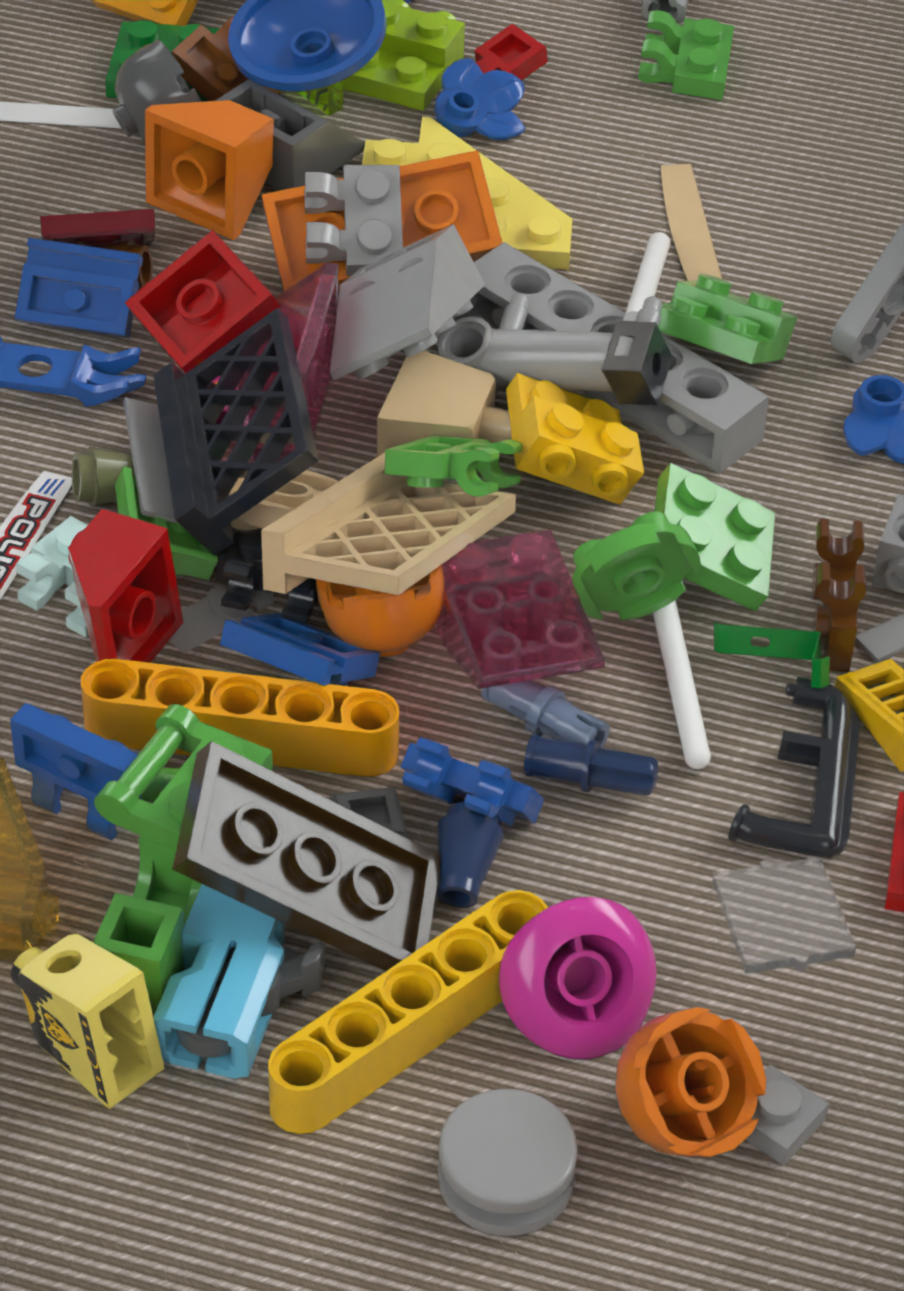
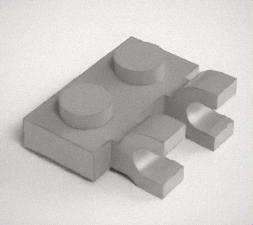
M343 165V180H337L333 175L324 172H305V214L344 211L345 230H339L336 226L329 223L306 222V264L346 261V276H351L360 268L403 248L399 165Z

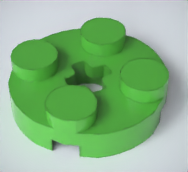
M649 512L638 517L630 527L619 530L604 539H594L580 545L573 554L576 569L572 576V584L583 610L590 617L604 620L600 611H617L621 621L631 620L656 612L675 601L686 590L682 579L689 573L691 568L696 576L700 569L701 561L687 530L680 525L669 523L664 513Z

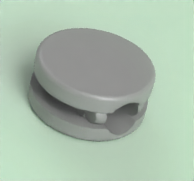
M496 1089L482 1092L465 1100L449 1115L440 1135L438 1183L445 1203L464 1223L489 1234L516 1236L531 1233L547 1226L563 1212L573 1193L578 1148L572 1125L563 1112L554 1104L541 1096L527 1091Z

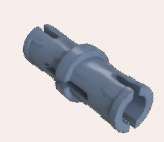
M505 663L498 664L497 670L493 668L483 684L482 698L525 722L526 730L532 734L540 736L545 734L555 740L587 745L590 740H598L600 748H603L610 731L609 724L582 711L565 700L566 695L554 686L543 687L524 677Z

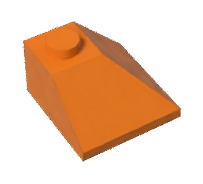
M230 100L151 105L145 109L146 203L235 240L240 236L273 166L274 119Z

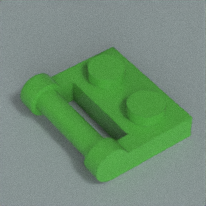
M171 704L156 720L155 726L157 731L118 781H109L95 797L94 804L99 814L112 824L176 850L198 751L213 741L271 771L273 769L272 750L202 723L190 709L183 705ZM178 748L191 753L153 804L139 799Z

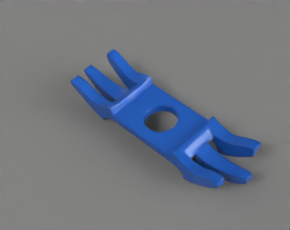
M0 336L1 388L75 397L82 401L85 407L110 401L144 386L147 376L144 374L117 375L139 362L141 348L134 347L117 353L107 354L88 345H83L81 352L5 343ZM31 361H42L52 367L47 374L39 377H29L19 372V368L22 365Z

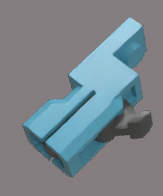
M202 884L182 930L184 971L170 976L153 1017L163 1060L170 1064L198 1070L203 1057H208L205 1064L206 1072L234 1079L248 1077L271 1016L280 1005V999L300 990L301 995L304 997L320 989L326 970L325 945L321 942L310 946L307 952L299 955L295 950L284 946L285 923Z

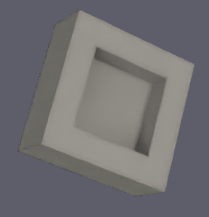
M770 1064L764 1070L766 1075L765 1095L757 1096V1106L752 1119L759 1118L753 1133L745 1140L784 1166L826 1121L829 1103Z

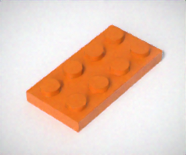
M478 150L399 166L403 248L452 224L455 225L473 262L503 243ZM305 186L262 194L264 212L286 302L340 291V285L350 277L346 276V261L306 264V222L329 223L336 226L339 230H345L344 211L305 214Z

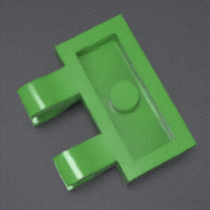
M660 10L650 11L647 28L660 30L664 34H646L641 57L655 59L658 63L641 62L638 79L646 83H673V93L722 100L734 26L721 24L713 19L695 20L685 18L683 26H680L669 13Z
M433 435L385 449V474L407 476L408 486L421 488L444 486V479L456 480L467 494L477 497L485 496L498 491V488H507L521 483V475L506 474L501 470L499 458L502 453L507 455L521 452L522 444L511 439L490 443L486 439ZM476 470L481 473L483 479H484L486 482L482 481V480L477 476Z

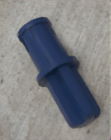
M533 734L529 739L525 753L524 772H526L525 776L528 777L537 776L580 784L583 792H590L594 786L647 796L652 793L657 783L658 761L653 757L600 748L598 740H590L587 745L544 738Z

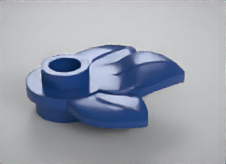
M470 58L460 59L447 67L441 78L443 91L438 95L434 105L436 120L439 124L457 137H467L473 134L474 131H477L493 140H508L521 135L525 131L522 121L512 112L524 94L525 85L522 80L509 72L492 70L483 74L477 63Z
M887 375L871 376L862 382L861 387L853 395V412L844 420V437L848 446L858 455L865 456L883 449L889 458L904 464V384L900 380Z

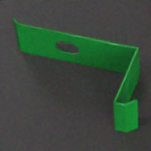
M714 622V651L725 654L812 660L811 688L829 686L830 657L821 659V632L723 625ZM766 637L770 640V645L767 647L754 646L751 643V638Z

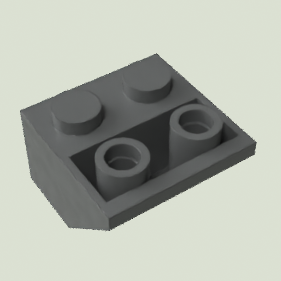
M250 79L215 100H230L274 119L273 166L266 178L265 184L278 191L305 186V172L331 174L364 151V141Z

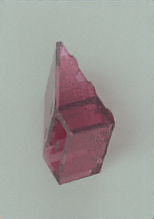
M551 529L474 541L473 543H468L463 550L442 564L444 604L436 626L444 647L478 689L604 668L605 659L579 596L572 584V579Z

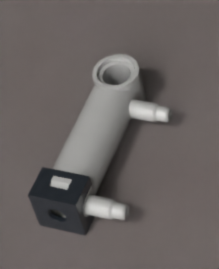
M515 293L512 295L509 305L505 308L498 329H492L489 323L482 318L474 316L464 317L456 320V324L444 331L438 339L437 349L441 357L491 373L496 379V391L501 387H508L515 375L519 373L539 381H550L565 390L611 391L616 396L619 404L658 406L673 358L658 328L661 321L660 313L663 304L659 298L654 296L645 299L642 309L638 312L636 321H617L613 333L522 330L528 314L529 298L523 293Z

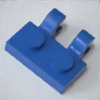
M25 703L10 719L15 765L32 773L31 799L33 804L57 815L61 810L60 796L64 788L88 799L87 828L112 841L116 837V825L107 821L99 814L94 800L109 781H118L138 754L116 740L104 739L74 725L64 716L50 714Z
M420 737L416 744L410 742L401 764V768L405 771L402 778L405 786L446 804H452L455 795L464 797L465 808L491 818L498 814L500 824L512 827L516 817L535 824L545 800L533 787L514 781L511 778L510 769L486 760H481L478 767L462 762L450 756L448 746Z

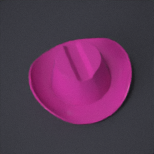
M599 897L572 898L541 911L514 935L501 960L499 971L500 993L512 1022L522 1034L537 1046L555 1055L570 1059L598 1058L626 1045L629 1038L641 1028L655 991L656 959L651 941L644 927L626 907L612 900Z

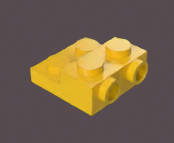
M517 373L506 388L512 440L522 444V451L514 454L515 468L621 505L644 474L638 433L622 425L620 410L611 407L602 400L589 399L561 389L550 381H539Z

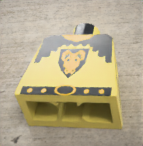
M79 934L67 935L46 951L37 947L29 948L15 960L11 969V978L22 989L31 1027L37 1042L108 1109H111L165 1069L144 974L137 967Z

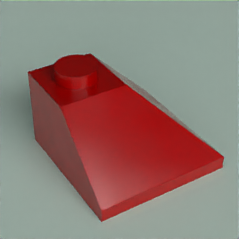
M101 509L86 528L75 535L71 545L68 547L69 563L72 566L77 595L96 662L104 659H122L151 663L184 623L168 528Z

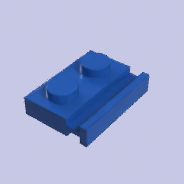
M28 238L27 262L23 265L14 319L22 323L130 339L134 314L124 302L138 292L139 283L137 280L139 268L143 262L142 256L130 252Z
M279 613L244 617L241 619V623L231 619L225 620L220 641L222 646L323 686L328 684L348 686L349 681L375 677L381 653L348 644L336 637V635L308 624L281 618Z

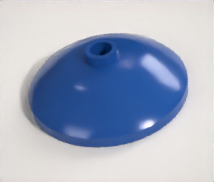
M247 0L239 8L231 22L228 35L229 48L234 63L240 72L259 85L289 92L318 90L347 79L371 60L385 37L387 26L386 14L381 0Z

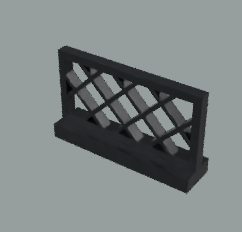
M278 308L186 374L173 362H170L153 375L175 520L214 556L234 543L231 528L232 521L319 462L289 319ZM268 342L261 356H255L259 348ZM245 372H251L242 388L235 390ZM272 372H278L268 391H262ZM222 374L213 390L207 389L206 385ZM230 406L220 425H214L224 407ZM258 407L248 425L241 426L251 408ZM279 408H285L275 427H269ZM237 441L228 459L221 461L231 442ZM265 443L254 463H248L257 445ZM295 444L296 450L277 462L286 445ZM238 478H244L239 489L228 496Z

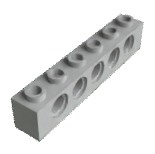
M503 242L474 262L485 286L470 299L473 308L459 316V318L471 316L482 318L489 323L492 329H498L505 308L509 305L511 297L515 293H523L529 298L528 314L522 330L613 333L617 321H623L625 312ZM663 334L662 336L673 358L658 406L619 404L616 396L611 391L580 390L593 399L602 400L611 407L619 409L620 415L718 474H721L761 443L764 438L769 396Z

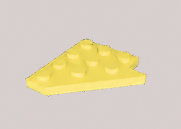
M422 117L419 143L401 142L395 139H384L381 141L366 140L362 165L402 166L476 151V149L431 117ZM479 152L502 242L509 244L550 269L569 270L573 219Z

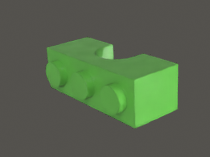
M140 836V866L133 897L119 893L114 894L93 943L143 972L152 1013H155L170 976L182 972L184 969L182 930L202 884L172 870L176 853L175 849Z

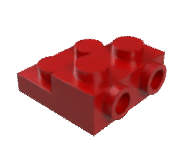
M213 230L124 302L146 331L185 374L276 308L281 307L270 291Z

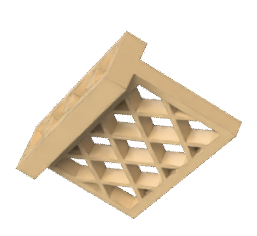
M385 453L261 530L263 590L286 594L307 579L313 578L400 595L515 513L516 494L496 491L477 497L467 494L458 484L444 482V486L435 488L408 486L407 476L385 474Z

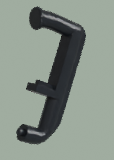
M797 676L795 684H787L785 693L787 696L793 697L792 705L823 710L821 737L783 731L777 759L816 766L810 825L756 814L750 811L749 805L743 804L732 821L728 838L732 842L740 839L758 846L821 858L840 855L845 850L850 834L860 722L842 691L832 684L823 688H811V679Z

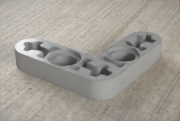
M904 222L833 329L831 346L854 363H861L875 353L904 310Z

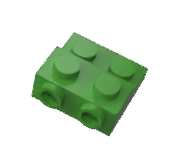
M699 274L697 281H677L671 303H663L660 313L661 321L658 327L660 332L749 364L784 360L798 316L781 311L784 302L777 298L758 292H751L749 299L729 293L732 285L730 282L706 274Z

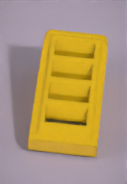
M888 659L837 676L835 687L842 691L866 728L898 770L903 772L904 712L896 714L895 711L904 709V669L892 659ZM881 682H885V683H886V684H883V685H880V686H877V687H874V688H871V689H867V687L876 685V684L881 683ZM892 694H895L896 696L895 698L883 702L880 700L881 698L887 697Z

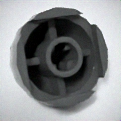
M160 40L143 46L127 58L117 73L115 92L120 105L114 108L112 112L128 137L137 133L144 141L145 109L151 105L201 102L195 89L189 90L181 76L184 73L183 69Z

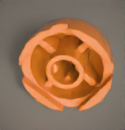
M442 565L400 595L315 579L322 612L328 627L336 637L356 647L381 652L380 656L382 657L401 654L409 646L423 638L435 627L444 604L445 583Z
M694 1007L658 1016L648 1021L629 1038L617 1064L615 1092L620 1112L635 1135L656 1151L694 1159L711 1157L734 1150L753 1133L759 1118L752 1119L757 1106V1096L765 1095L766 1075L758 1048L744 1027L733 1019L723 1020L716 1014L708 1012L710 1009Z

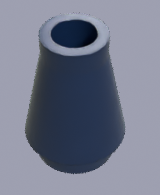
M459 802L451 805L447 810V815L438 821V854L441 855L437 897L443 903L457 908H469L476 905L480 888L504 839V832L499 826L500 817L498 814L491 818L465 808L464 802Z

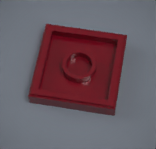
M154 209L40 216L42 240L96 248L133 240L136 245H151L154 242L156 230Z

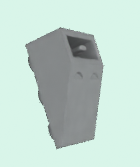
M454 224L360 268L340 285L330 374L333 380H337L352 372L355 373L359 380L389 364L387 358L402 350L406 357H410L429 348L438 341L437 335L456 324L455 318L473 308L470 299L485 286V283Z

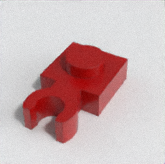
M513 23L474 50L476 63L483 74L492 70L509 72L523 80L548 62L546 46Z

